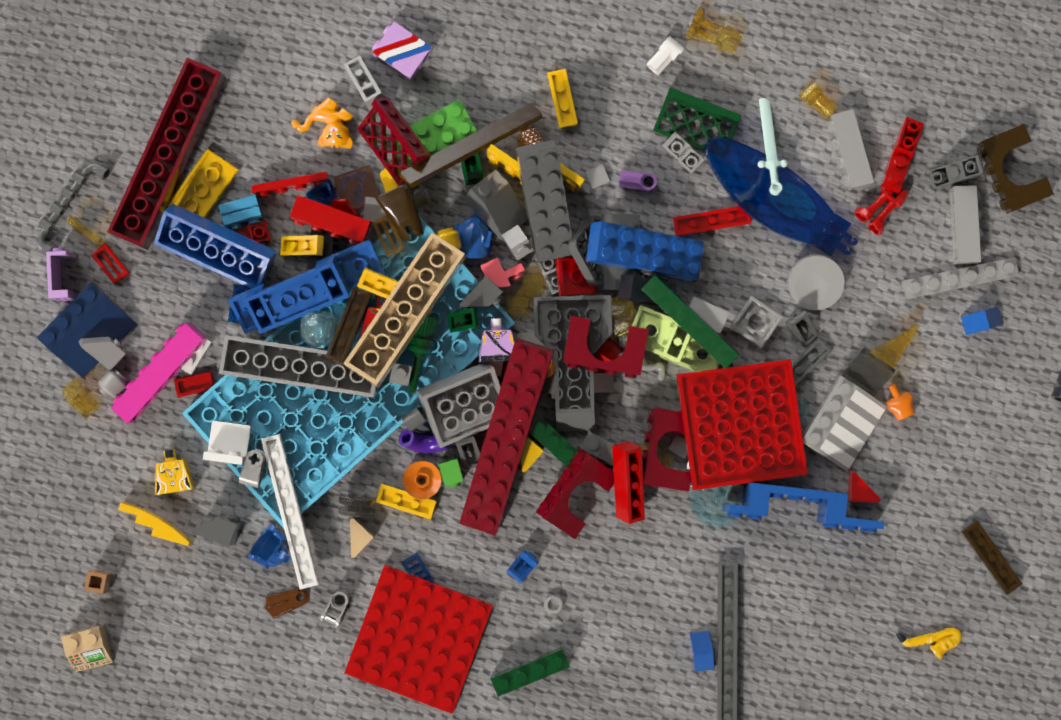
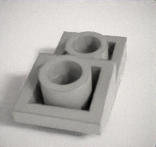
M676 131L663 144V147L691 174L704 161V158Z
M555 259L542 262L537 261L552 296H557L558 284Z

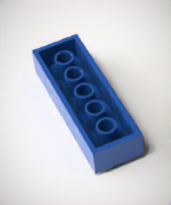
M175 204L170 205L164 210L153 243L251 289L261 284H266L277 251Z
M599 221L591 223L586 262L686 281L699 280L704 242Z

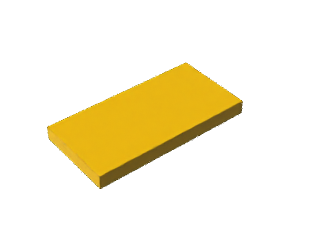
M207 148L171 199L168 207L175 204L206 218L237 175L239 169Z

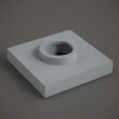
M751 295L730 328L762 349L783 316ZM754 315L759 316L763 321L759 329H752L749 326V319Z

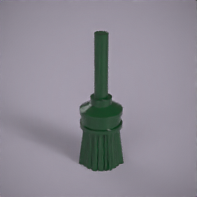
M426 317L410 341L408 348L413 351L415 359L408 393L416 394L422 359L425 358L426 354L432 353V345L434 344L432 339L439 319Z

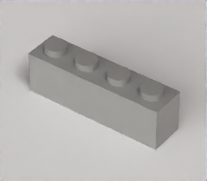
M854 109L832 114L828 118L827 127L829 132L833 133L832 145L839 154L837 163L844 172V176H842L844 186L848 187L850 191L873 184V176Z
M977 185L954 186L950 188L954 265L977 264L983 259L984 252L983 248L980 247L982 229L979 228L981 210L978 209L980 191L977 190Z

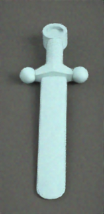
M761 98L759 99L767 161H759L758 167H766L770 170L771 187L769 191L772 195L776 196L782 190V185L778 180L777 168L779 166L786 167L788 162L786 160L778 161L771 104L768 99Z

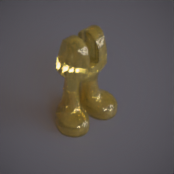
M699 6L685 39L689 41L694 38L702 39L716 45V50L735 53L738 46L726 39L740 42L743 35L730 25L724 27L708 20L705 17V9ZM697 26L709 29L720 35V37L704 32Z

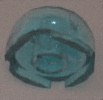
M321 311V314L315 315L314 312L306 314L300 321V333L305 343L315 348L330 346L338 327L337 317L326 311Z

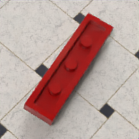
M320 172L251 185L253 194L258 195V198L270 196L269 193L272 192L284 194L288 193V189L293 188L296 191L305 190L309 185L322 187L326 185L325 182H330L327 172Z
M748 205L672 218L675 236L751 224Z

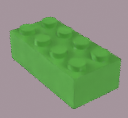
M460 99L410 126L430 153V156L477 132ZM397 140V146L402 151V146ZM407 155L408 165H411L413 161L410 158V156Z

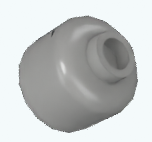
M109 370L98 382L101 387L99 391L106 398L109 396L116 398L126 389L127 379L118 370L115 372Z

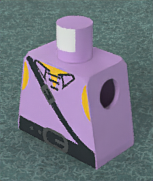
M502 318L491 319V330L482 332L479 362L509 361L514 341L512 331L503 330Z

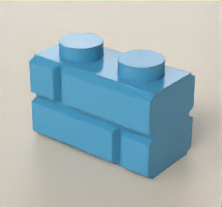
M256 194L219 205L223 224L231 230L242 228L241 225L249 223V225L260 223V219L264 218L259 198Z

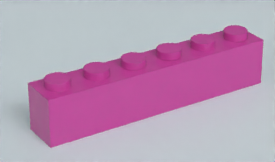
M192 322L182 323L175 331L177 334L173 338L170 337L163 344V350L156 352L150 359L152 362L138 372L140 376L127 384V390L124 394H119L113 402L115 404L111 409L127 424L134 422L208 339Z

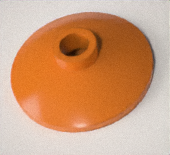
M418 461L411 464L405 470L403 485L410 496L416 499H428L438 492L441 486V474L432 463ZM420 478H424L426 483L421 485L418 481Z

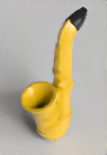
M945 628L942 631L910 639L896 633L899 641L906 647H917L925 643L931 644L935 642L936 644L930 646V649L939 659H942L948 650L956 647L962 639L961 632L956 628Z

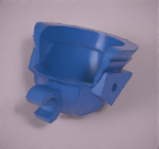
M475 211L473 218L468 217L462 223L456 224L455 230L459 232L462 244L460 251L465 253V257L482 258L490 254L493 248L491 240L493 231L489 230L487 224L481 220Z
M270 524L250 549L247 559L255 561L266 569L278 566L283 562L288 564L292 557L288 555L287 537L278 532L273 524Z

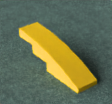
M127 502L120 503L118 510L137 515L135 523L153 528L151 536L187 546L192 545L193 541L162 517Z

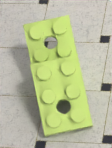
M640 305L632 326L646 328L648 325H653L656 328L655 335L647 336L645 350L660 355V358L694 372L718 368L719 362L709 353L706 359L698 358L697 351L704 348L671 317Z

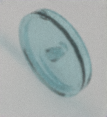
M741 484L704 490L691 489L689 496L690 508L694 516L701 523L709 527L722 528L733 524L739 518L727 516V512H723L722 508L723 504L742 505L743 488Z

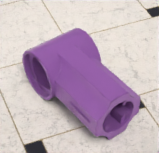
M621 170L619 187L652 192L656 189L657 179L653 174ZM650 178L654 184L652 187H645L643 181Z

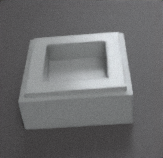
M603 164L585 171L592 190L610 183Z

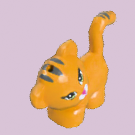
M329 97L313 108L303 125L298 120H292L291 122L293 128L300 133L308 131L313 121L327 123L318 140V145L321 147H344L350 149L353 146L349 129L343 124V121H351L353 116L343 108L337 111L339 105Z

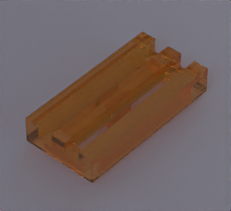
M387 215L372 222L388 258L400 251L406 250L397 230ZM385 220H388L400 246L399 248H396L384 222ZM381 223L393 249L392 251H389L377 224Z

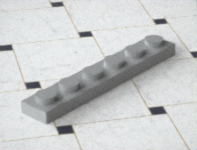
M1014 257L903 280L902 285L905 299L907 300L1017 277L1019 273Z

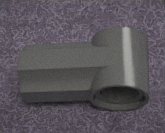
M417 406L402 416V421L409 431L415 429L425 434L432 431L428 419L420 407Z

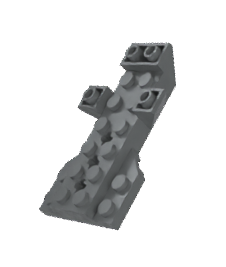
M611 295L534 297V335L547 348L555 350V374L546 378L542 394H555L557 432L596 431L595 393L614 392V375L587 371L586 366L579 365L578 369L569 368L567 363H563L571 319L568 318V314H571V311L574 310L576 314H579V317L591 319L587 345L590 353L594 356V353L612 335Z

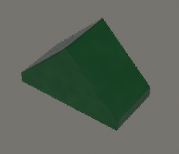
M479 153L461 162L465 186L477 184L483 179Z
M476 308L447 314L450 333L480 329Z

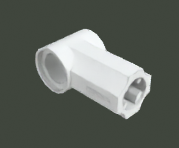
M671 36L663 42L659 48L660 50L647 63L649 69L658 76L684 50Z

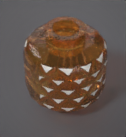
M530 126L520 130V133L516 136L519 147L544 142L537 128H530Z

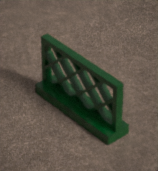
M670 87L653 131L670 137L672 134L668 132L672 130L675 132L677 128L686 125L690 135L684 139L686 140L691 137L693 142L686 140L691 146L724 158L741 115ZM669 100L676 102L679 111L670 115L666 108ZM689 108L694 109L697 117L687 122L683 111ZM665 111L667 116L662 118ZM697 111H699V112H701V113H704V114L701 115V116H699V114H698ZM681 112L685 123L674 127L670 117ZM706 115L712 116L715 124L704 128L701 118ZM668 118L672 129L667 131L658 129L660 122ZM715 118L720 119L722 121L717 123ZM698 119L703 130L692 134L688 123ZM724 122L732 124L730 132L722 135L718 125ZM716 126L720 137L710 141L706 130ZM704 131L708 142L699 145L693 136ZM722 139L724 143L722 153L715 151L711 143ZM709 144L711 149L704 146Z

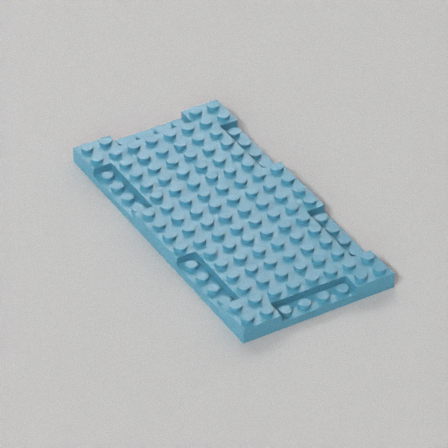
M421 217L420 220L424 230L423 235L416 237L409 225L412 240L404 242L393 226L373 243L387 277L399 281L430 234H435ZM463 264L433 306L430 315L427 316L439 320L432 339L434 342L432 353L426 354L425 358L422 359L417 390L457 374L473 362L480 353L482 332L491 330V319L502 318L503 330H509L515 325V322L498 304L496 307L492 305L490 308H476L480 329L450 333L447 314L466 310L459 304L479 284L477 279ZM372 293L368 307L377 308V299L381 296ZM349 297L281 325L264 341L328 351ZM366 312L364 314V317L362 319V322L360 324V327L358 329V332L356 334L349 354L360 340V334L366 316ZM410 342L396 364L413 367L415 356H413V351L408 348ZM391 370L380 387L377 388L376 398L225 375L182 414L208 443L212 421L251 426L248 452L255 449L264 451L261 439L281 434L301 514H303L370 452L375 450L403 425L402 416L417 406L422 408L417 391L416 394L408 393L409 386L389 382ZM257 454L252 456L255 462L260 461V458H257ZM266 460L259 488L246 486L284 528ZM226 463L240 478L244 465Z

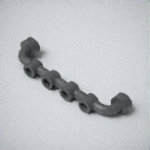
M91 163L82 172L76 170L73 173L72 179L75 182L71 187L66 185L62 189L61 195L64 197L61 202L55 201L50 206V210L53 212L49 218L43 217L39 222V226L42 229L38 234V243L42 248L43 255L46 256V252H53V248H58L52 241L46 242V235L54 229L56 221L65 213L67 205L75 199L81 185H84L88 180V175L96 170V175L105 180L112 172L110 165L107 163Z

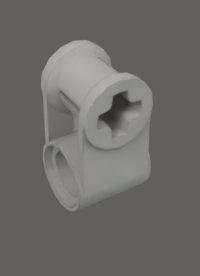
M255 449L247 453L239 483L259 488L266 462L264 451ZM257 454V458H260V461L255 462L252 456Z
M343 589L336 591L324 609L320 620H325L334 624L335 628H338L350 602L349 592ZM339 594L343 595L345 603H338L336 596Z

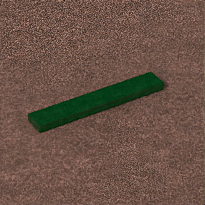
M656 274L642 286L641 289L725 369L739 356V353Z

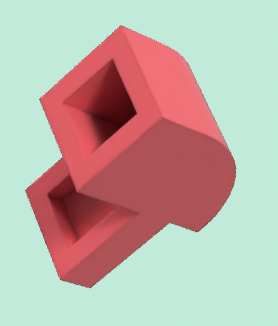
M498 258L480 266L484 276L501 289L511 287L508 279L517 280L525 272L522 263L504 271Z

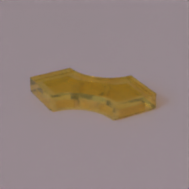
M542 273L523 275V283L519 290L512 295L506 296L508 315L527 314V307L532 298L544 293Z

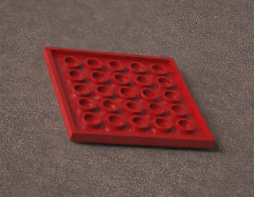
M791 359L676 375L692 490L808 475Z
M385 564L344 674L453 714L493 604Z

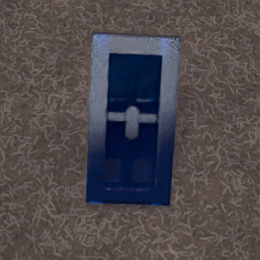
M331 180L325 181L306 193L308 199L327 206L331 205L335 198L339 199Z

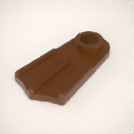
M300 588L268 595L266 596L265 610L275 619L305 605L309 601V593L306 589L300 590ZM299 593L304 596V599L301 601L297 599Z

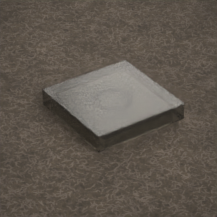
M862 349L845 369L842 376L870 395L875 396L892 377L896 369L865 349Z

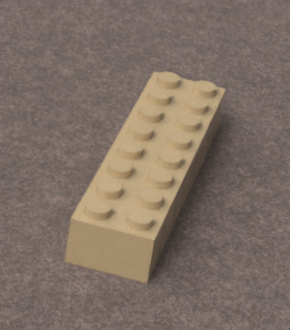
M431 233L343 364L379 388L466 259L465 253L434 233Z

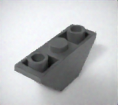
M980 154L929 170L933 189L968 181L985 173Z

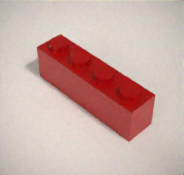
M299 195L296 197L289 216L294 220V224L302 227L305 224L312 226L311 230L319 233L323 231L329 232L330 237L338 240L341 237L348 239L347 243L354 246L366 241L372 226L369 220Z
M630 441L612 445L616 518L627 524L645 520L642 447Z

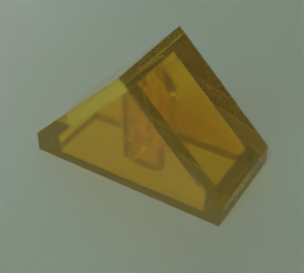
M76 377L61 390L67 403L86 419L101 407Z

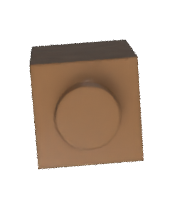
M96 569L89 570L84 590L101 594L109 592L113 573Z

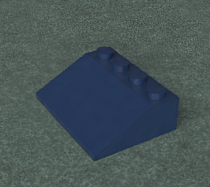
M90 282L40 333L37 339L78 375L84 378L99 361L80 346L79 340L81 338L110 337L113 340L118 339L120 341L137 323L97 284Z

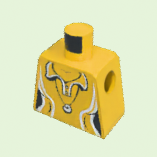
M175 449L164 451L165 462L156 464L155 494L160 495L195 489L187 460H177Z

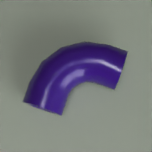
M405 429L399 436V444L414 452H442L451 449L453 445L452 443L440 448L434 433L422 434Z

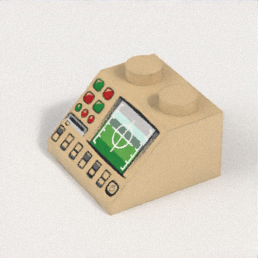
M105 625L61 637L65 655L75 672L113 663Z

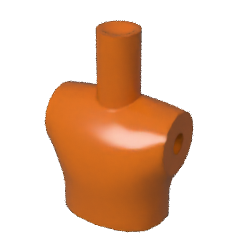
M896 383L888 386L893 398L888 400L886 404L888 409L895 415L897 421L915 414L911 394L909 392L900 394Z

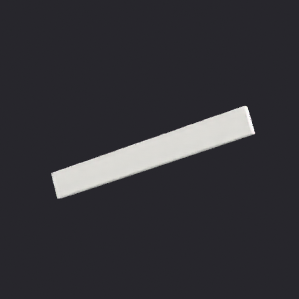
M281 434L263 438L261 441L299 588L301 590L319 585Z

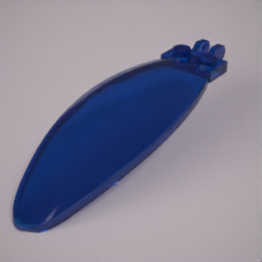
M723 137L712 138L705 143L706 159L714 175L733 201L751 218L781 236L815 245L816 248L829 256L833 254L836 248L846 255L851 254L852 250L840 241L843 238L853 246L858 243L855 237L847 233L852 223L836 213L834 214L824 199L799 175L788 167L779 166L777 172L782 190L779 195H772L769 191L771 187L770 170L766 167H758L759 161H767L765 153Z

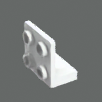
M212 421L208 451L204 452L203 460L244 465L248 452L251 426Z

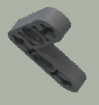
M598 215L587 217L572 236L568 245L570 253L590 286L601 285L604 282V274L600 266L591 262L586 264L585 260L587 258L591 223L602 221Z

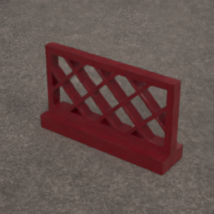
M388 97L376 98L371 103L372 109L357 130L397 185L401 186L405 184V181L398 175V167L405 170L428 158L430 153ZM376 113L380 116V122H376ZM368 124H371V135L365 130ZM376 125H381V136L377 135ZM386 126L390 129L391 136L386 135ZM377 138L381 139L382 149H379L377 146ZM387 139H391L392 150H387ZM397 140L402 146V151H397ZM387 153H392V163L388 161ZM397 154H402V164H398ZM407 155H409L413 161L411 165H408Z

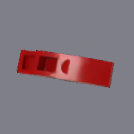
M906 116L887 162L881 187L896 193L901 191L924 123Z

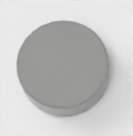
M549 595L544 601V608L550 614H558L563 608V601L558 595Z

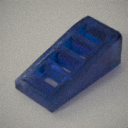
M418 552L401 562L405 571L412 574L411 571L421 566L422 570L414 575L418 577L425 573L426 576L422 579L429 580V582L434 584L436 583ZM417 559V564L410 568L407 566L408 564Z

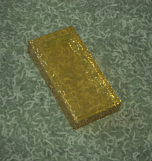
M69 215L66 220L67 223L95 243L102 245L105 240L102 236L75 217Z

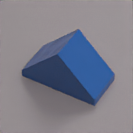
M998 306L961 317L966 335L1003 325Z
M709 631L690 633L695 672L714 670V654Z

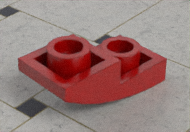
M266 221L232 230L258 243L271 240Z

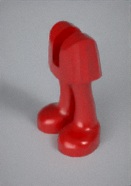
M882 187L879 197L867 207L856 208L854 215L861 222L866 223L887 202L888 204L880 214L868 224V228L875 235L880 236L884 232V222L895 208H901L909 194L907 189L903 188L893 197L891 195L893 191Z

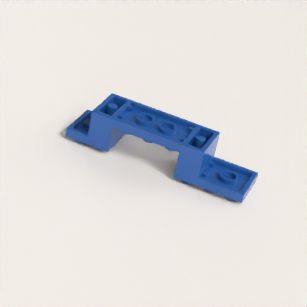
M371 239L317 261L316 267L267 288L265 284H261L230 297L228 302L244 334L256 329L261 334L348 298L350 290L353 287L357 288L365 267L385 276L386 272Z
M744 483L742 505L723 504L722 508L723 512H727V516L742 517L743 514H747L746 518L762 520V516H768L770 497L783 498L784 495H787L789 500L801 501L804 497L806 502L819 503L817 522L823 523L822 527L839 528V525H841V529L857 531L858 527H860V531L877 533V529H884L883 521L846 517L848 494Z

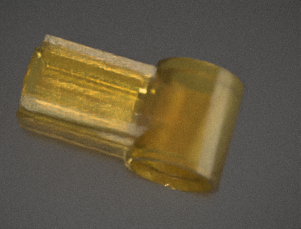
M811 81L798 97L800 100L803 99L808 107H812L824 119H827L838 106L823 94L824 92L818 84Z

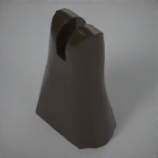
M407 183L375 197L404 242L412 240L409 225L416 237L424 234L413 191Z

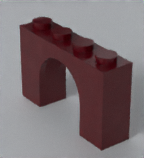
M571 316L563 363H567V367L578 369L579 365L586 366L587 371L598 372V369L606 370L605 374L617 375V372L625 373V377L636 379L637 375L641 376L649 329L629 326L626 347L621 356L612 361H601L592 356L587 345L591 319Z
M653 408L647 414L646 423H649L648 431L644 433L646 447L645 450H642L643 486L689 492L690 472L667 468L660 462L656 452L657 443L665 433L685 434L682 412Z
M580 448L556 484L551 488L544 501L540 504L536 513L576 539L586 523L569 510V498L572 491L581 483L591 481L609 492L614 485V472Z

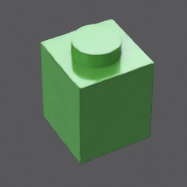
M458 457L439 462L444 485H449L450 488L460 486L461 482L464 481Z

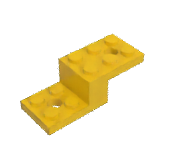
M491 144L487 150L488 162L496 168L498 166L505 170L504 173L509 177H516L521 180L518 162ZM560 163L564 186L572 192L574 190L579 192L585 179Z

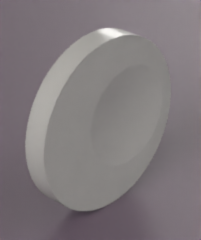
M809 255L800 259L792 267L788 276V289L792 298L798 305L808 310H823L832 306L838 301L844 290L845 281L841 268L833 259L824 255Z

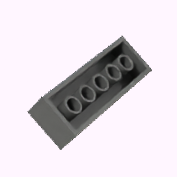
M554 140L515 148L537 261L542 262L572 255L568 246L572 238L559 155Z

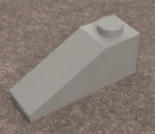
M359 55L343 65L370 111L373 107L371 105L373 100L383 98L384 96Z

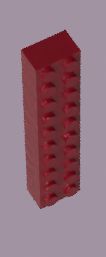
M186 58L108 228V233L143 249H149L159 227L163 212L167 209L226 80L222 72Z
M520 338L514 342L459 524L494 536L497 535L555 353L554 349Z

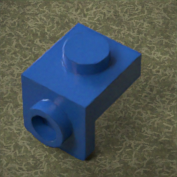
M524 550L506 572L521 584L538 565L539 561L536 560L534 554Z

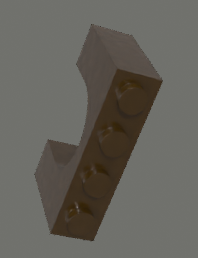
M1025 124L977 144L978 155L980 154L986 164L984 165L985 172L988 176H991L993 180L992 188L995 193L999 194L1001 199L999 200L1000 207L1007 214L1054 195L1047 177L1027 185H1016L1010 182L1004 175L1002 164L1006 154L1032 142Z

